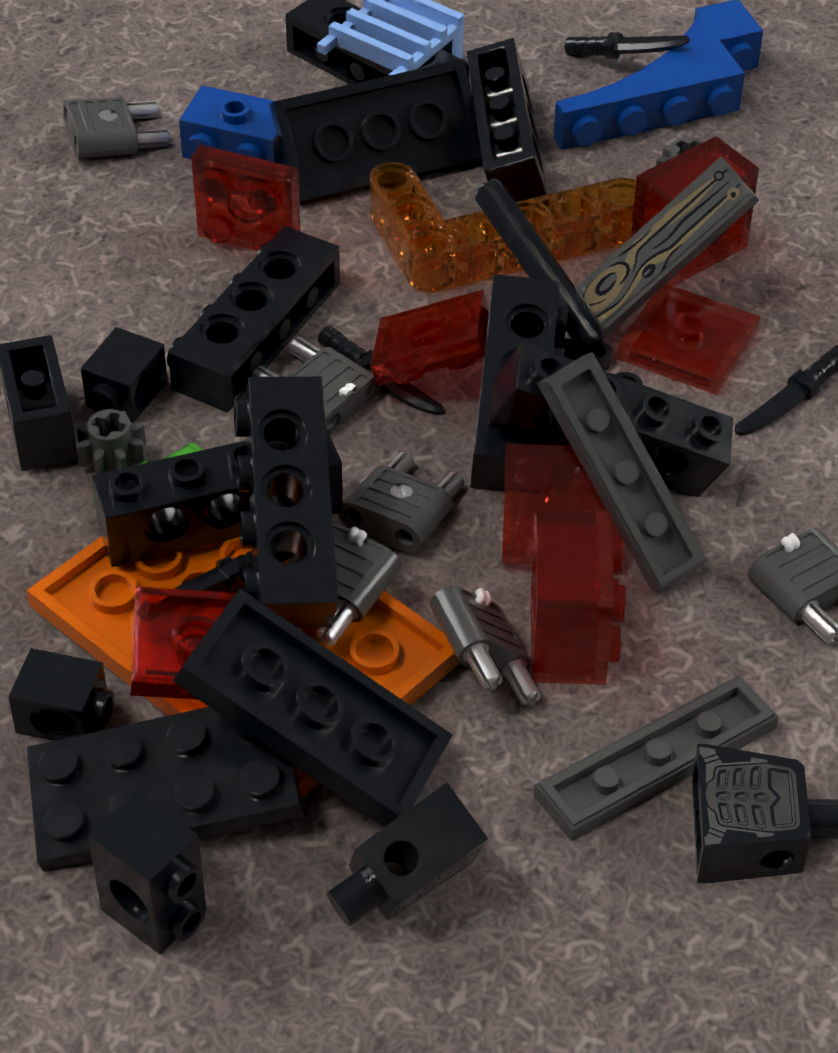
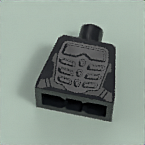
M697 744L691 779L697 883H716L802 873L811 838L838 839V799L807 798L805 767L798 760L709 744Z
M445 783L357 847L349 864L353 874L327 891L326 895L339 917L349 927L376 908L389 921L471 865L488 838L450 785ZM385 863H397L405 869L407 874L404 876L395 875L387 869Z

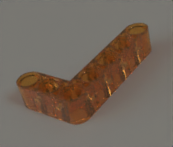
M388 162L376 166L371 171L369 176L371 220L407 283L413 289L425 293H435L493 278V274L508 275L524 271L483 211L444 220L411 167L403 163ZM623 177L516 203L557 262L625 244L644 226L648 192L646 187L639 181Z

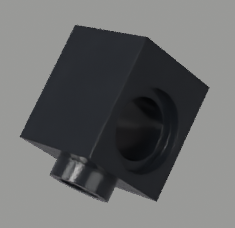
M115 327L81 367L86 406L91 407L96 413L106 409L125 411L130 422L134 423L168 382L164 344Z
M30 648L8 696L15 733L51 741L95 732L97 727L105 728L110 721L114 706V693L112 690L107 689L103 662Z

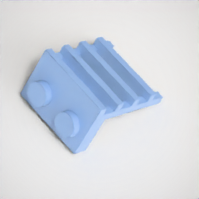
M363 0L362 9L358 11L351 8L346 12V21L339 24L334 21L329 25V34L317 43V52L326 55L334 47L338 46L393 70L389 75L416 70L441 49L463 59L464 14L431 0Z

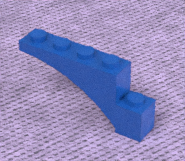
M740 0L695 8L694 23L684 34V36L689 37V43L668 50L643 69L613 84L589 93L556 101L553 139L560 150L577 146H589L595 142L626 135L633 136L640 132L666 126H678L685 122L715 115L722 116L729 112L740 110L745 76L744 71L758 68L763 36L762 28Z

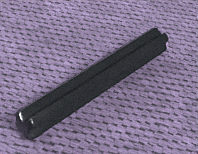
M492 179L487 183L479 185L477 188L478 193L475 196L476 202L529 278L560 281L558 304H568L566 331L577 347L584 352L599 347L604 342L603 338L606 335V329L505 186L498 179Z

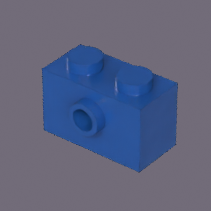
M202 85L179 119L182 157L199 163H210L241 170L249 174L255 173L275 178L284 164L269 106L274 100Z

